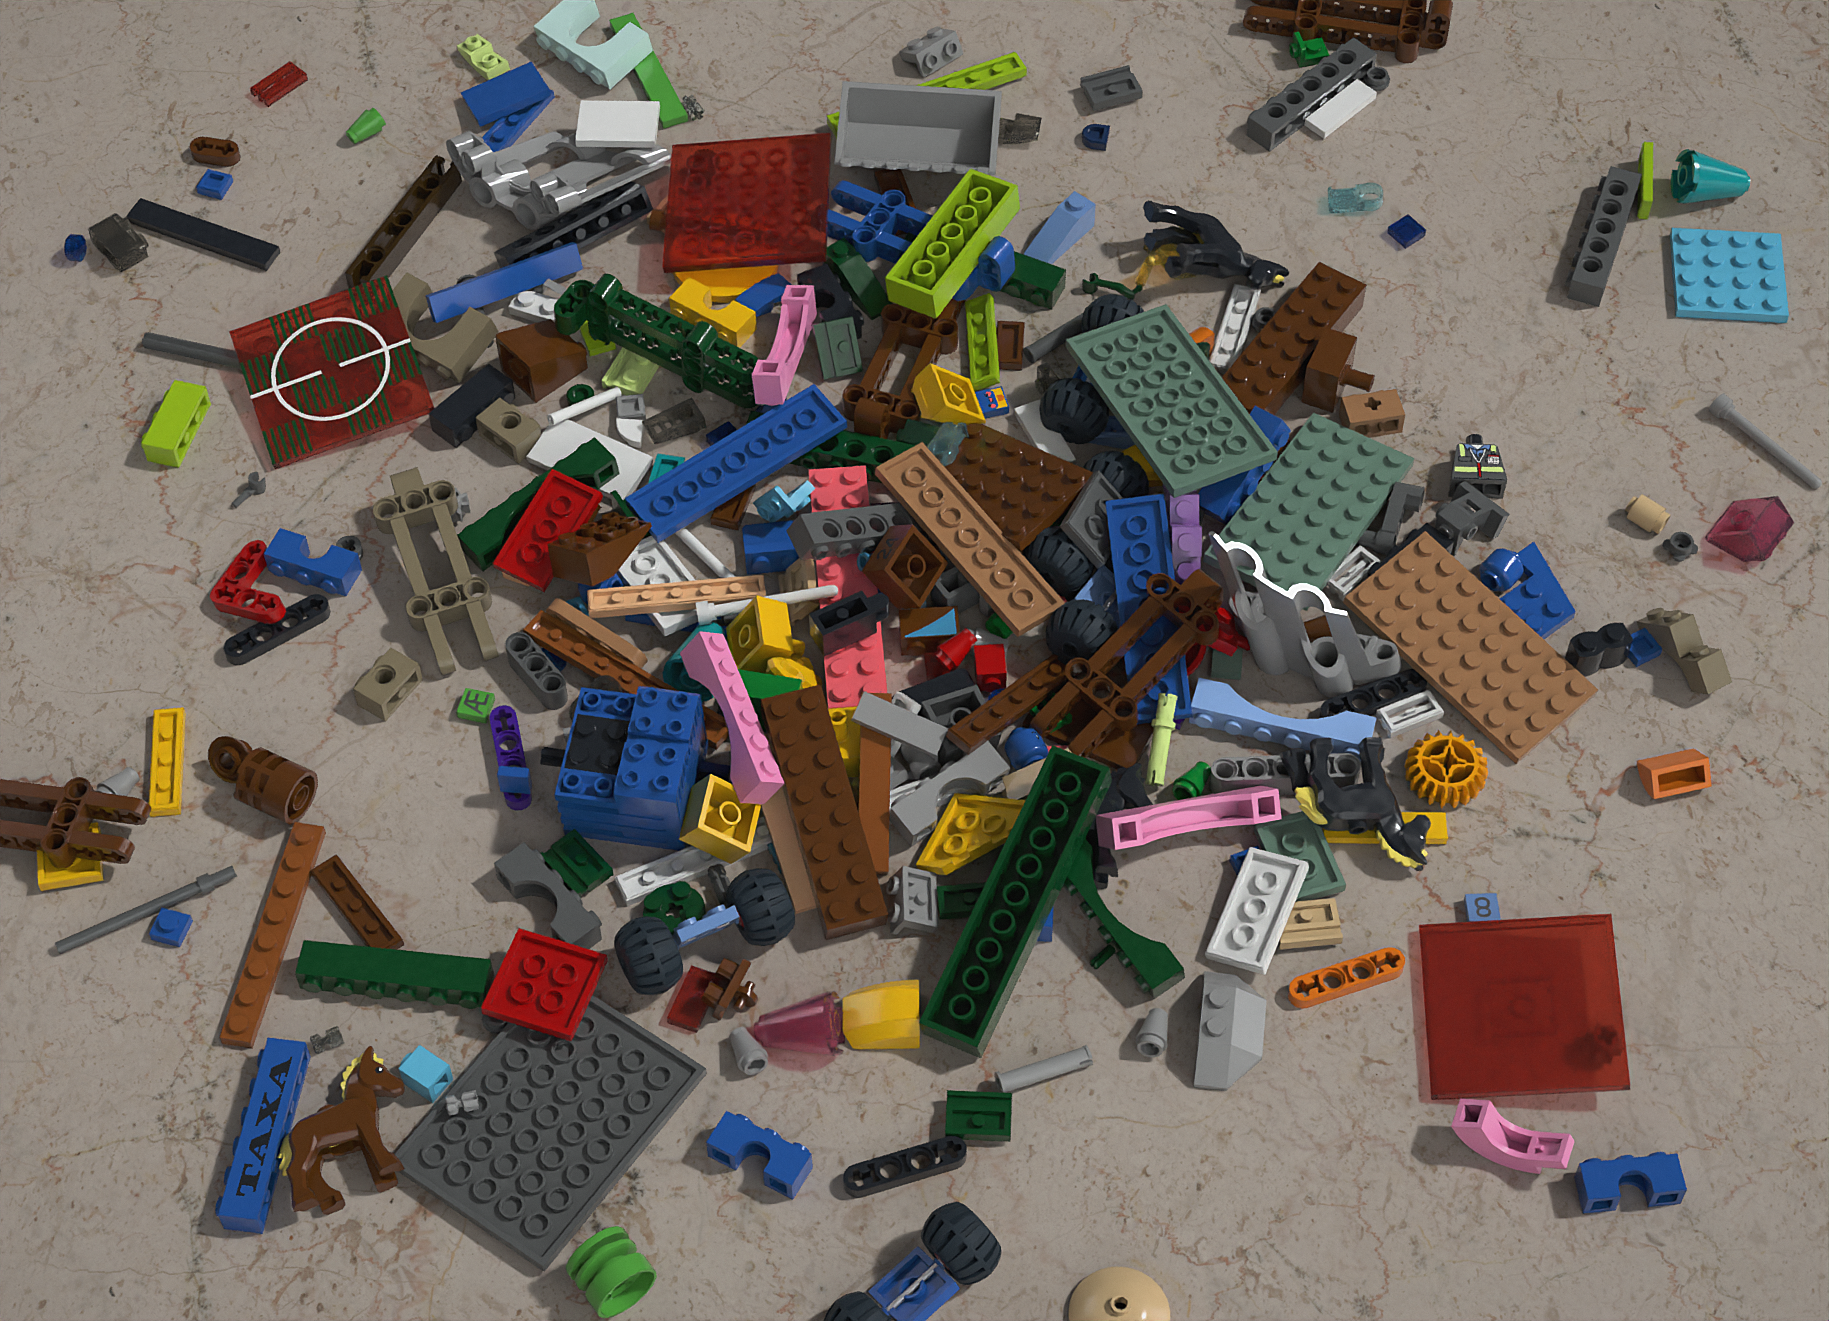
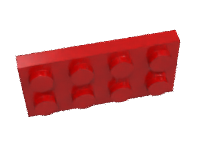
M551 469L494 560V568L545 592L554 578L547 544L557 540L561 534L577 531L581 525L588 523L603 498L602 492Z

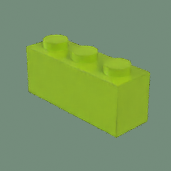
M174 380L170 389L166 390L159 411L154 413L152 424L148 432H145L141 439V447L144 450L147 461L177 468L180 467L211 405L206 386Z

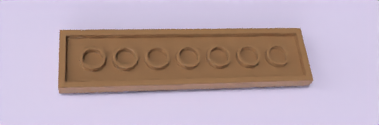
M923 442L876 467L875 475L1017 637L1050 619L1053 612L1065 604L1020 551L1001 535L1003 532Z

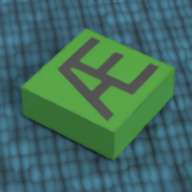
M465 688L456 712L457 717L487 723L495 702L494 693Z

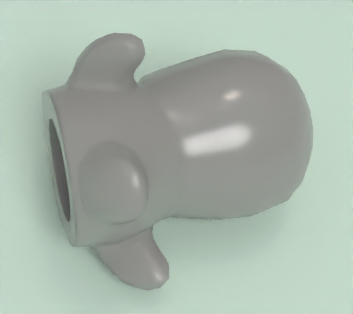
M901 744V754L910 764L909 767L911 769L907 771L910 777L908 780L917 781L939 773L942 766L938 762V753L936 758Z

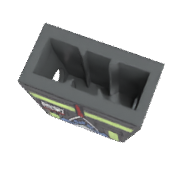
M1479 434L1467 436L1466 443H1459L1456 446L1448 497H1453L1458 485L1466 481L1488 498H1503L1507 476L1498 446L1495 444H1483V437Z

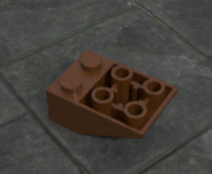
M616 512L602 515V519L596 522L581 525L577 531L561 534L557 540L547 544L553 576L588 586H594L613 577L652 527L651 522L638 520L637 517H624Z

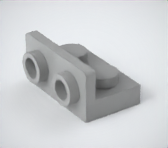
M902 866L889 878L886 887L890 900L887 918L890 922V933L898 934L904 927L933 933L938 928L936 873Z

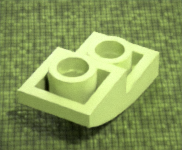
M478 34L468 37L464 42L457 45V49L464 59L486 80L495 78L510 70L508 61L493 51L492 44Z

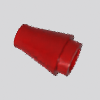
M964 628L960 633L937 646V651L933 655L950 672L954 667L956 669L959 667L971 647L978 640L967 628Z

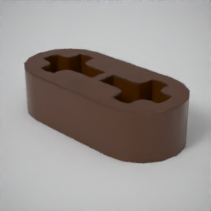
M198 137L192 140L189 146L193 160L199 163L230 167L237 164L241 158L238 145L231 140Z

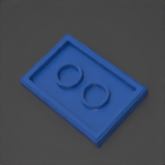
M531 61L461 92V95L478 125L482 127L551 96V93Z

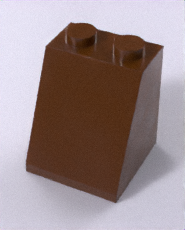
M551 319L499 332L495 335L501 371L513 380V383L535 403L588 369L586 357L588 353L585 346L581 342L573 340L570 335L560 334L555 328V322Z

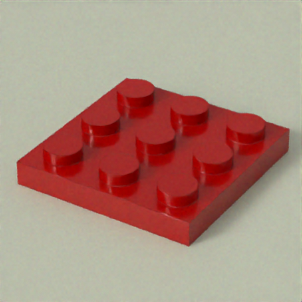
M518 928L481 1006L482 1014L572 1042L608 962L607 955Z

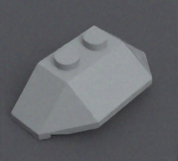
M1204 971L1194 1088L1227 1091L1234 1082L1243 1077L1262 1060L1267 1000L1237 975Z

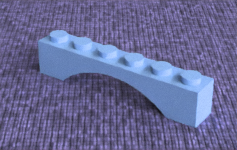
M1198 678L1191 704L1193 718H1189V723L1196 724L1201 728L1218 729L1232 735L1240 734L1263 742L1270 741L1286 745L1289 748H1301L1310 751V742L1313 739L1332 738L1334 749L1331 754L1348 753L1360 760L1358 745L1362 739L1373 737L1377 717L1350 711L1319 719L1282 717L1250 704L1238 695L1229 684Z

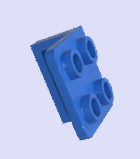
M795 520L743 526L742 533L747 575L786 571L789 566L799 559L786 531Z

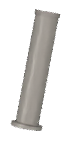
M1085 1045L1082 1048L1002 1074L997 1071L994 1073L995 1082L999 1092L1007 1093L1085 1066L1093 1065L1092 1055L1088 1046Z

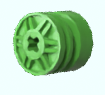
M619 1226L604 1229L587 1239L575 1250L566 1265L569 1277L575 1280L579 1290L586 1291V1300L597 1315L602 1318L614 1317L635 1305L647 1294L657 1278L655 1269L643 1254L637 1252L634 1241L630 1240L625 1229Z

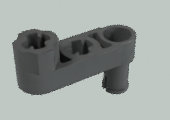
M1395 482L1381 530H1378V532L1366 530L1356 545L1371 548L1376 553L1387 555L1396 545L1405 511L1419 512L1421 510L1425 487Z

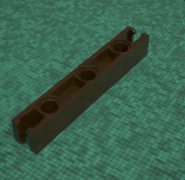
M438 155L432 159L347 269L345 276L348 289L351 288L353 293L357 294L355 286L366 283L371 300H373L375 296L369 281L373 280L378 293L380 287L377 278H380L382 285L386 283L384 276L387 275L389 279L462 183L461 174L453 161L450 164L451 167L445 172V159Z

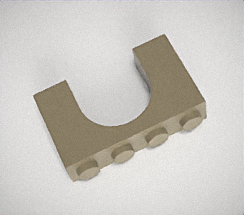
M408 272L393 289L398 307L394 306L389 294L387 299L391 309L387 310L385 301H383L381 305L384 312L380 313L378 308L376 315H372L367 322L369 326L380 334L385 343L392 345L410 338L419 365L424 368L430 366L445 380L451 378L458 383L462 381L493 341L495 335L499 333L490 317L469 307L454 328L445 336L435 340H421L414 337L416 323L428 308L425 296L433 292L428 283ZM372 333L374 339H376L380 343L378 338ZM405 343L406 353L412 356L408 343ZM397 346L398 353L403 355L401 346Z

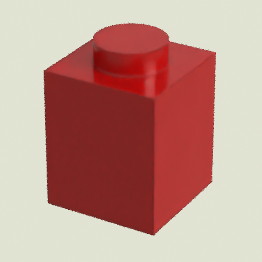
M1004 644L974 645L975 681L980 691L996 692L1006 688L1007 671Z

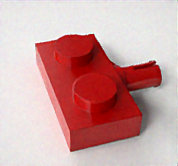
M1220 607L1215 613L1219 621V636L1216 642L1208 646L1231 657L1238 647L1249 651L1250 646L1247 638L1238 634V631L1235 629L1234 616L1225 608ZM1204 624L1205 631L1213 628L1209 624Z

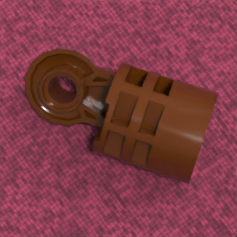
M218 737L210 744L208 760L211 769L223 781L236 783L233 796L237 801L289 825L298 822L310 808L318 787V778L314 771L262 747L252 750L247 742L234 737Z

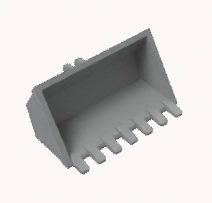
M843 81L834 165L843 167L862 166L863 168L878 167L890 170H926L938 173L954 172L955 174H965L969 169H973L987 175H995L1002 91Z

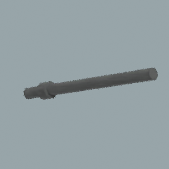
M229 866L211 875H208V873L196 877L197 881L57 941L55 945L59 954L160 911L161 908H167L201 892L203 895L215 890V886L237 877L233 866Z

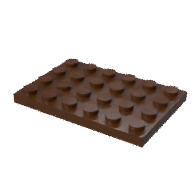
M981 423L969 424L934 454L1003 532L1001 535L1019 551L1025 549L1037 538L1036 536L1041 531L1050 527L1072 507L1084 485L1093 474V472Z

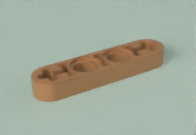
M555 598L546 609V613L639 668L642 669L648 662L645 654L637 647L562 599Z

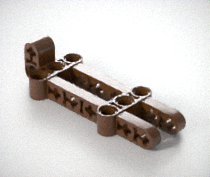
M1251 0L1253 3L1262 6L1248 7L1244 13L1243 25L1246 29L1253 32L1293 37L1294 32H1299L1303 41L1322 37L1324 42L1341 45L1354 37L1370 49L1394 52L1395 58L1401 63H1412L1418 57L1419 47L1440 49L1446 45L1453 2L1452 0H1431L1427 13V0ZM1276 8L1290 9V10H1296V11L1282 10V9H1276Z
M951 299L936 319L898 304H888L882 309L881 327L883 337L860 385H849L843 390L842 394L843 414L846 419L854 422V432L887 439L890 432L903 436H913L920 431L921 411L914 393L911 392L915 377L930 363L936 365L941 354L947 355L957 350L958 324L956 321L966 300L958 301ZM903 343L921 348V351L900 396L880 390Z
M1201 569L1195 570L1181 585L1164 573L1153 574L1149 577L1146 584L1147 600L1088 661L1084 658H1074L1067 663L1065 667L1067 683L1033 718L1029 728L1035 729L1042 738L1046 737L1083 700L1098 714L1067 748L1073 754L1087 758L1115 728L1121 731H1128L1134 728L1138 723L1137 704L1195 643L1208 646L1218 639L1219 621L1215 613L1223 603V587ZM1156 588L1167 589V592L1162 595L1153 593ZM1187 606L1190 610L1186 613H1179L1176 611V608ZM1163 615L1179 629L1121 689L1105 675ZM1202 624H1209L1213 627L1206 632L1198 629ZM1079 671L1087 674L1085 678L1080 680L1072 678L1073 674ZM1100 690L1109 692V695L1102 699L1094 696ZM1121 709H1128L1132 712L1128 717L1117 715V712Z
M83 777L71 779L64 788L0 779V806L52 813L47 826L0 820V847L37 852V850L43 851L51 864L56 868L69 867L76 858L127 864L135 850V845L128 839L120 836L89 832L90 824L96 819L144 825L151 812V806L139 798L95 792L90 782Z

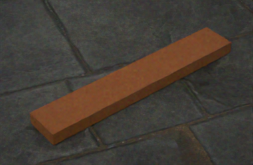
M870 693L892 703V693ZM860 725L858 813L876 874H888L891 738Z

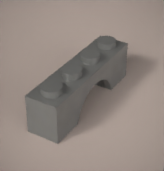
M523 842L494 862L497 879L515 899L527 896L541 897L550 901L557 908L555 918L550 924L554 939L590 949L602 940L600 931L602 923L594 911L590 910L588 912L582 906L583 902L574 890L569 891L564 886L562 877L555 869L550 871L547 868L545 860L538 850H531Z

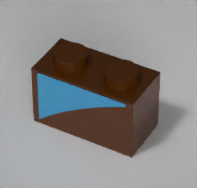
M958 606L899 610L901 656L934 654L937 651V646L960 633Z

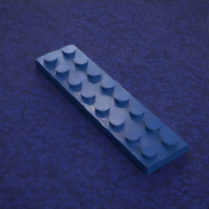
M813 384L784 401L783 405L776 406L625 498L626 505L638 520L651 522L652 527L648 532L659 543L846 429L847 420L818 387Z
M1164 494L1105 501L1120 626L1147 600L1146 584L1149 577L1153 574L1164 573L1175 581ZM1156 588L1153 593L1162 595L1167 592V589ZM1163 615L1124 655L1127 683L1179 629ZM1185 655L1137 704V724L1152 723V720L1156 718L1159 693H1165V696L1168 694L1178 696L1173 720L1193 718Z

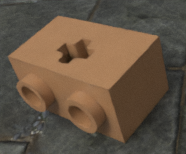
M1396 389L1379 390L1372 393L1353 394L1342 397L1339 418L1342 426L1370 438L1402 433L1405 412Z

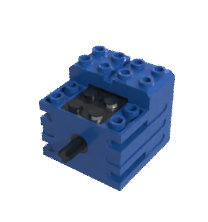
M644 686L638 687L637 694L581 687L566 750L544 747L541 750V765L561 767L554 796L555 800L558 801L557 808L558 812L561 813V824H564V835L576 829L583 838L676 851L686 848V843L679 840L691 787L699 782L700 761H705L708 749L701 694Z

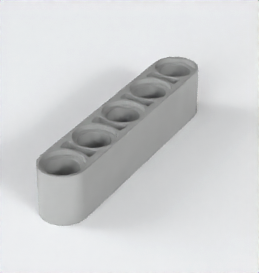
M1335 753L1328 756V774L1339 788L1358 783L1361 763L1356 756L1348 753ZM1307 754L1305 765L1309 773L1310 755ZM1280 755L1223 757L1215 760L1211 766L1209 787L1213 794L1260 785L1279 789V795L1296 794L1292 790L1290 776L1281 775L1289 774Z

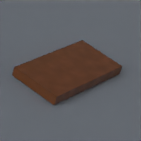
M1063 686L1054 693L1057 694L1063 688ZM1081 700L1070 711L1072 722L1044 738L1062 746L1069 745L1098 713ZM1039 704L1036 705L1037 708L1041 711L1042 707ZM1123 709L1117 712V715L1120 717H1128L1131 714ZM1028 713L1023 721V727L1029 728L1033 720V716ZM1152 723L1136 724L1134 728L1128 731H1121L1115 728L1088 757L1117 770L1122 767L1128 768L1139 762L1152 740L1154 730L1151 726Z

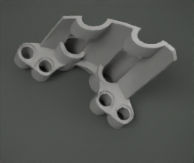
M471 131L446 141L447 151L462 177L469 183L470 192L474 199L486 208L500 205L513 211L517 220L531 230L545 226L621 185L683 158L681 152L670 154L660 145H656V148L632 147L621 153L606 151V147H576V133L565 137L555 131L496 152H492L481 136L477 137ZM562 147L570 148L578 155L579 159L532 180L524 164ZM635 160H639L643 164L588 190L586 188L588 181Z
M1213 531L1208 533L1231 595L1229 605L1235 622L1246 635L1256 665L1261 671L1270 675H1282L1289 670H1293L1304 676L1311 677L1319 692L1330 698L1351 691L1354 685L1370 684L1401 671L1402 663L1396 645L1390 641L1379 639L1377 636L1372 635L1371 637L1357 634L1347 611L1331 608L1329 600L1318 588L1309 584L1299 583L1293 585L1287 592L1268 581L1261 559L1249 546L1240 542L1225 544ZM1237 566H1248L1255 570L1252 575L1259 593L1245 591ZM1305 607H1315L1324 612L1332 637H1321L1310 644L1300 611Z

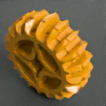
M1438 730L1434 737L1427 733L1423 740L1417 739L1414 747L1409 749L1404 765L1406 781L1410 782L1411 791L1418 790L1417 795L1419 799L1428 797L1429 805L1434 801L1440 802L1441 809L1446 803H1450L1453 808L1458 805V802L1466 806L1470 798L1475 800L1479 795V791H1482L1485 787L1488 768H1486L1487 758L1482 757V748H1474V739L1468 742L1464 741L1463 734L1459 737H1454L1451 730L1447 733V736L1442 735ZM1445 764H1447L1448 775H1446V768H1444Z

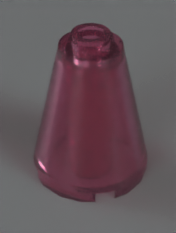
M827 991L760 1015L759 1021L754 1023L756 1041H761L762 1046L767 1048L831 1056L843 1054L844 1050L838 1048L839 1044L845 1043L842 1007L836 1008L834 999H839L838 994L835 991Z

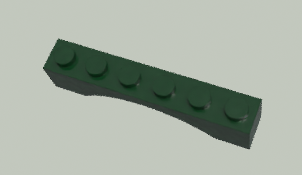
M595 437L587 443L581 444L576 451L566 458L557 461L552 468L542 475L536 476L531 483L521 490L512 493L507 500L487 511L483 517L473 524L466 526L462 532L457 534L462 551L482 572L493 565L494 560L551 469L596 490L620 474L616 458Z
M1085 838L1063 887L1070 896L1076 894L1082 902L1079 904V907L1088 920L1094 918L1100 926L1097 928V931L1107 945L1112 942L1118 950L1115 953L1118 961L1125 969L1128 967L1132 969L1136 975L1133 979L1139 989L1144 994L1149 992L1153 999H1156L1185 978L1184 968L1165 943L1150 940L1133 932L1119 922L1107 909L1094 882L1093 850Z

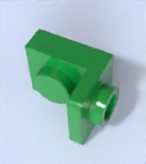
M1299 32L1293 33V41L1289 44V52L1291 58H1295L1299 68L1318 65L1321 59L1329 56L1322 37L1303 41Z

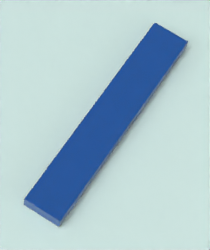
M571 242L428 294L425 297L432 320L438 323L465 313L469 307L476 309L544 284L548 278L555 280L583 269L577 244Z

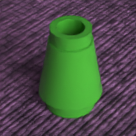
M375 108L366 109L345 133L350 141L356 144L381 132L382 127L386 123Z

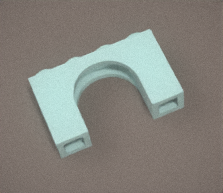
M595 0L561 1L534 25L537 35L536 41L544 50L549 49L555 53L561 61L566 60L572 64L579 73L584 72L589 75L596 84H602L611 89L653 51L648 33L631 22L603 44L597 46L577 44L576 40L579 35L600 17Z

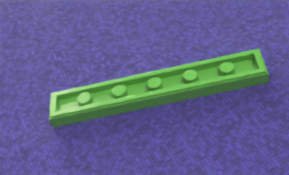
M634 13L609 20L614 35L629 22L642 29ZM652 51L633 68V71L648 100L660 102L659 121L663 129L687 122V113L656 54Z

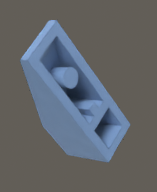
M1074 191L1057 206L1026 249L1024 255L1053 264L1094 227L1096 204Z

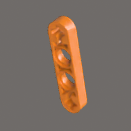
M1388 947L1300 975L1290 982L1288 999L1297 1008H1309L1394 980L1403 973L1405 957L1400 950ZM1389 959L1391 963L1396 962L1395 968H1392L1389 964L1384 965L1385 960ZM1357 967H1363L1368 970L1370 976L1366 979H1359L1354 976L1352 971ZM1327 977H1335L1340 981L1341 985L1334 989L1328 988L1323 980ZM1298 988H1302L1303 991H1309L1308 996L1304 997L1302 993H1297Z

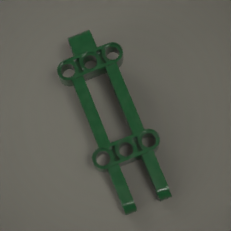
M603 274L595 284L587 280L573 282L554 305L555 328L560 334L571 335L576 333L587 320L589 334L593 340H601L605 342L604 345L606 346L613 342L681 376L685 386L695 393H702L706 389L742 408H753L758 405L755 403L752 373L759 358L719 338L716 329L709 323L699 321L696 325H693L623 290L621 282L611 274Z

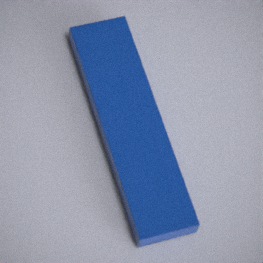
M550 90V97L498 119L482 137L492 152L511 147L555 98L554 91Z

